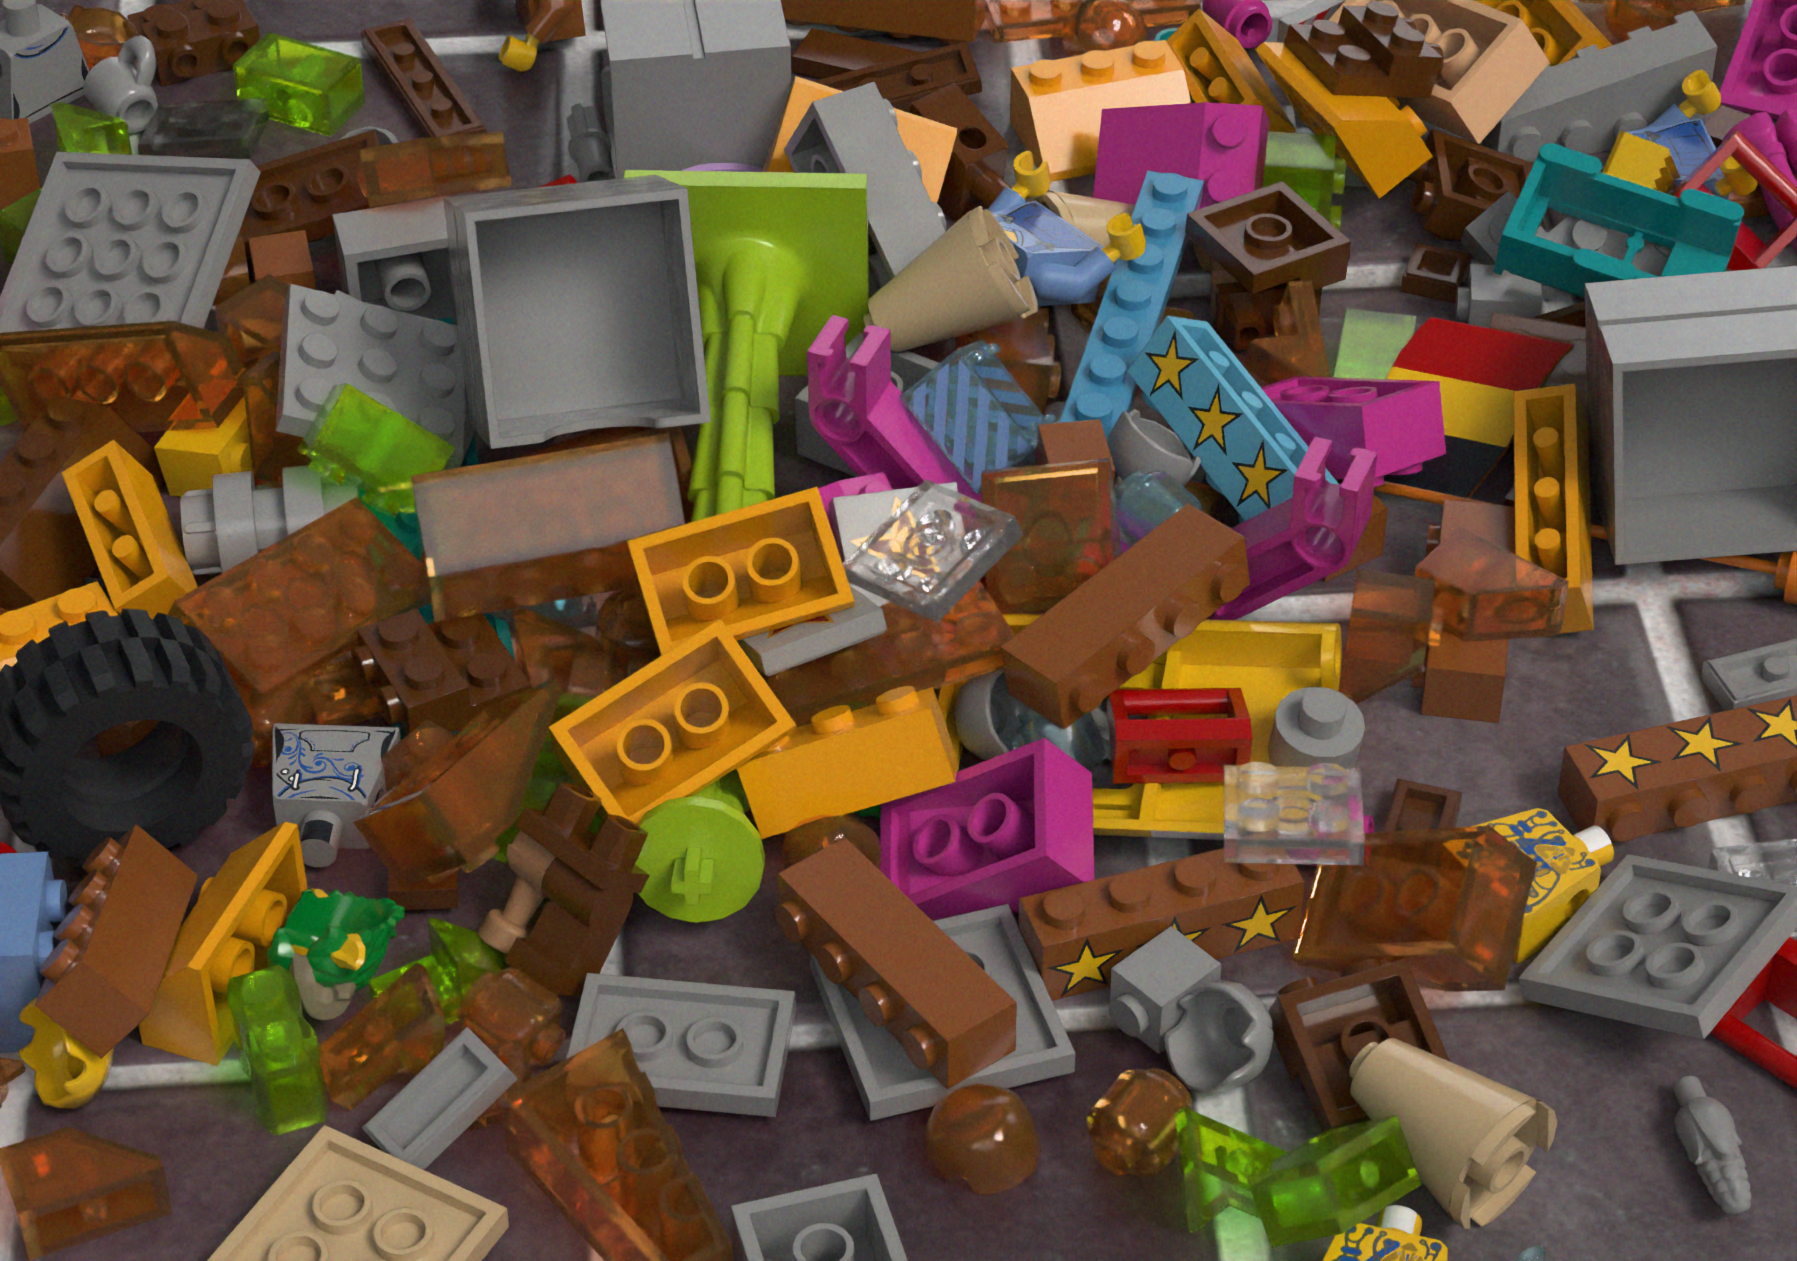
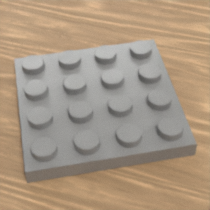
M56 152L0 295V362L187 374L261 172L250 159Z

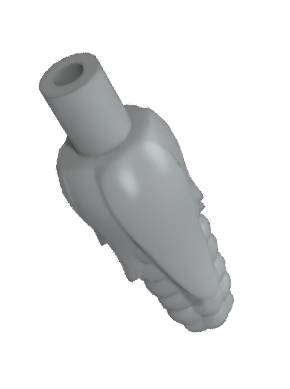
M1695 1076L1682 1077L1673 1086L1674 1094L1680 1106L1674 1118L1677 1136L1687 1152L1689 1161L1696 1165L1697 1172L1702 1177V1181L1707 1186L1708 1192L1713 1196L1714 1201L1721 1206L1722 1211L1733 1216L1740 1215L1751 1206V1192L1748 1174L1745 1170L1746 1164L1738 1147L1742 1145V1141L1736 1132L1734 1119L1730 1111L1721 1102L1707 1097L1699 1078Z

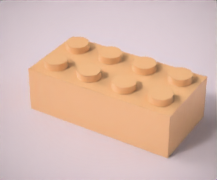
M1346 0L1328 20L1338 24L1343 6H1366L1368 2L1372 1L1389 4L1399 11L1401 18L1412 19L1416 24L1417 30L1424 34L1427 43H1436L1441 47L1444 61L1442 70L1436 77L1430 98L1396 97L1400 103L1398 109L1401 110L1408 105L1421 120L1477 144L1482 142L1550 63L1522 19L1474 0Z

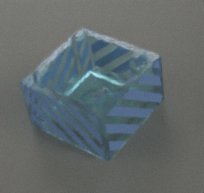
M983 339L955 350L899 396L977 495L1005 479L1035 455L1038 424H1050L1057 420L1052 412L1045 417L1001 363L996 356L1002 350L997 343L988 346Z

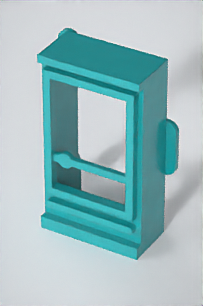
M1546 143L1539 149L1537 158L1502 232L1494 267V273L1502 275L1503 271L1506 270L1511 274L1585 298V283L1659 277L1638 270L1632 264L1636 253L1643 250L1644 240L1672 249L1661 277L1725 272L1734 249L1744 209L1736 202L1699 190L1686 189L1678 198L1601 173L1602 163L1598 158L1557 144ZM1549 208L1631 235L1626 241V248L1628 250L1624 259L1620 260L1586 248L1577 250L1536 236L1547 209Z

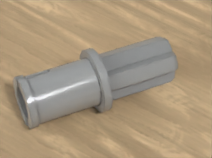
M580 103L575 104L571 107L572 114L566 119L571 137L568 144V152L570 158L578 166L580 183L616 179L609 158L612 144L610 137L602 131L597 109L594 106L583 107Z

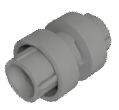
M321 464L284 467L282 469V488L256 490L252 471L214 474L213 489L187 491L180 498L186 561L192 573L196 576L222 573L225 586L263 583L264 563L291 560L292 570L304 578L333 576L331 561L337 553L350 549L365 553L357 479L351 475L323 477Z

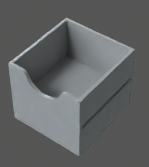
M600 0L610 65L604 67L601 71L602 104L606 131L612 144L610 158L616 179L624 178L625 170L682 171L689 167L707 163H739L763 167L792 87L791 45L781 0Z
M647 175L443 198L469 424L491 449L545 442L558 435L597 428L622 426L666 428L711 422L687 188L658 175Z
M1797 266L1585 283L1590 485L1600 517L1603 518L1604 530L1615 565L1797 551Z

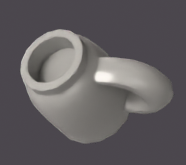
M142 35L130 38L123 45L119 57H109L92 67L86 76L83 86L85 97L95 110L111 125L130 133H138L150 127L156 120L159 111L156 94L151 86L156 70V55L151 41ZM136 58L138 60V68L134 64Z

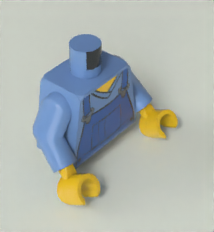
M1696 70L1684 79L1682 89L1687 99L1683 103L1678 105L1674 102L1652 124L1643 129L1627 132L1669 149L1681 177L1674 180L1675 186H1678L1716 150L1703 120L1691 119L1695 113L1705 115L1716 111L1721 103V94L1716 84L1711 82L1704 70ZM1730 155L1703 184L1717 197L1729 200L1728 195L1731 192L1740 196L1753 192L1757 186V181ZM1602 164L1601 173L1604 169L1605 164Z
M1024 151L1017 155L1013 163L1016 184L1012 189L1005 187L988 210L1000 223L1020 258L1014 261L1019 270L1020 278L1029 276L1038 306L1095 302L1100 282L1116 269L1114 262L1117 259L1134 260L1144 253L1146 239L1142 225L1138 223L1133 226L1131 216L1128 213H1120L1108 221L1106 226L1110 243L1104 247L1039 202H1026V197H1038L1048 192L1051 185V177L1047 160L1039 168L1033 170L1032 152Z

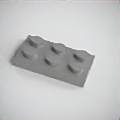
M587 973L561 1078L563 1098L776 1117L796 1012L795 991Z

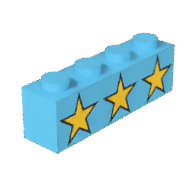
M1166 316L1127 371L1142 389L1141 396L1145 403L1164 417L1175 431L1174 433L1189 450V453L1201 459L1200 465L1207 472V482L1217 492L1226 496L1240 514L1238 517L1240 524L1292 498L1294 475L1309 448L1308 445L1207 321ZM1325 468L1326 480L1329 483L1338 484Z

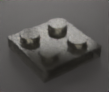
M266 98L159 104L137 144L139 155L251 159L269 121Z

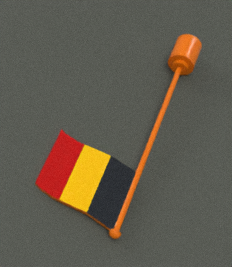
M1430 317L1400 351L1386 379L1440 382L1446 454L1422 462L1423 470L1407 475H1384V484L1374 487V491L1444 505V499L1499 505L1470 498L1507 452L1514 439V391L1540 388L1560 360L1573 349V344ZM1591 524L1592 537L1608 540L1604 526ZM1793 551V553L1781 552L1778 563L1744 555L1698 558L1775 575L1774 588L1784 589V603L1797 605V551Z

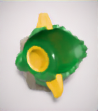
M311 888L304 890L299 900L292 907L286 919L285 927L276 929L272 945L266 950L267 964L284 988L293 993L299 1005L310 1017L319 1020L334 1019L344 1013L355 992L366 987L376 974L386 955L389 940L397 937L394 927L404 918L405 908L396 905V901L389 898L379 900L375 898L367 899L364 896L358 897L351 891L341 894L339 889H334L329 894H326L322 889Z

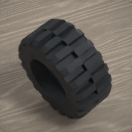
M122 608L121 615L109 616L105 610L85 614L86 621L71 626L68 625L67 621H64L49 628L50 636L41 642L36 643L33 639L17 651L15 655L17 662L12 667L5 664L0 671V807L5 819L9 820L13 832L23 843L34 846L36 852H48L50 859L60 862L66 857L68 864L82 867L87 857L100 842L108 836L117 842L135 824L166 849L178 843L185 847L199 838L198 830L206 823L214 826L227 811V799L236 800L247 778L244 771H248L252 764L255 746L251 740L254 729L250 715L218 649L212 647L209 638L195 627L184 626L181 619L158 612L151 619L146 610ZM136 720H160L157 726L145 738L121 752L99 758H72L87 741L113 726Z

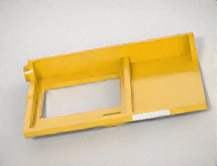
M951 612L948 615L946 625H937L934 635V657L936 663L945 664L938 703L958 760L957 772L963 750V743L956 734L953 715L959 688L975 671L988 666L1002 664L1000 647L1041 615ZM1205 619L1189 636L1178 640L1154 659L1143 672L1134 675L1117 688H1241L1251 719L1253 737L1248 781L1134 783L1126 789L1092 788L1093 835L1248 842L1279 835L1283 843L1316 844L1320 830L1326 778L1297 774L1274 768L1269 760L1268 743L1278 705L1290 692L1305 687H1326L1338 692L1342 658L1340 624ZM1227 714L1148 715L1147 719L1227 718Z

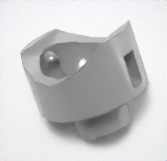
M1305 687L1290 692L1280 701L1274 717L1273 729L1268 743L1271 764L1274 768L1297 774L1347 779L1353 774L1365 732L1363 714L1352 700L1330 688Z

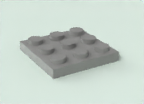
M290 284L283 301L276 431L456 474L464 458L465 384L458 326Z
M1627 854L1518 977L1524 998L1533 1002L1705 1039L1797 928V886Z
M1008 904L933 921L1017 1002L1016 1050L948 1090L927 1069H918L906 1055L903 1045L884 1026L878 1027L874 1025L865 1015L860 1002L841 983H832L823 973L818 960L810 953L811 972L870 1121L1075 1072V1051Z

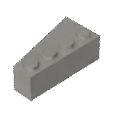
M1692 10L1675 16V24L1652 32L1650 27L1646 26L1627 33L1628 40L1599 50L1596 44L1577 50L1575 51L1576 55L1567 62L1550 67L1548 64L1531 86L1482 140V144L1484 147L1529 162H1535L1540 147L1546 143L1557 144L1585 154L1611 151L1620 131L1628 132L1643 129L1652 124L1674 102L1678 105L1683 103L1687 97L1683 92L1682 83L1690 73L1696 70H1704L1712 82L1718 46ZM1695 113L1691 119H1702L1703 123H1705L1706 114Z

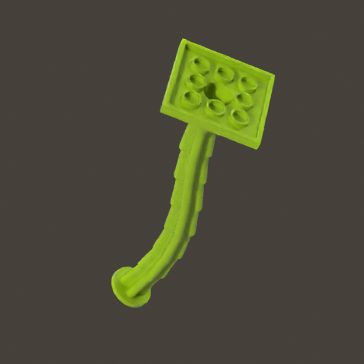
M624 171V178L658 175L687 188L711 418V422L699 423L687 495L688 500L694 503L691 522L775 499L773 425L780 419L779 376H808L807 351L832 315L849 319V328L844 334L845 347L858 333L863 334L866 328L863 316L869 313L867 303L869 299L867 174ZM737 768L694 796L669 799L647 811L637 824L648 832V835L635 865L650 875L642 892L638 894L648 906L669 918L694 923L724 919L744 908L760 888L765 864V853L760 833L744 814V812L749 810L750 805Z

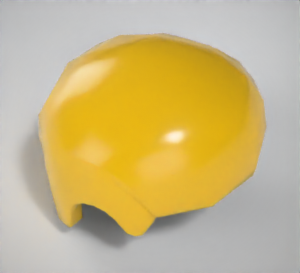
M35 997L21 1010L19 1019L24 1024L30 1025L34 1029L31 1042L19 1050V1057L35 1071V1088L44 1105L58 1108H78L89 1103L101 1091L111 1070L114 1048L102 1059L38 1009L34 1005L37 999Z

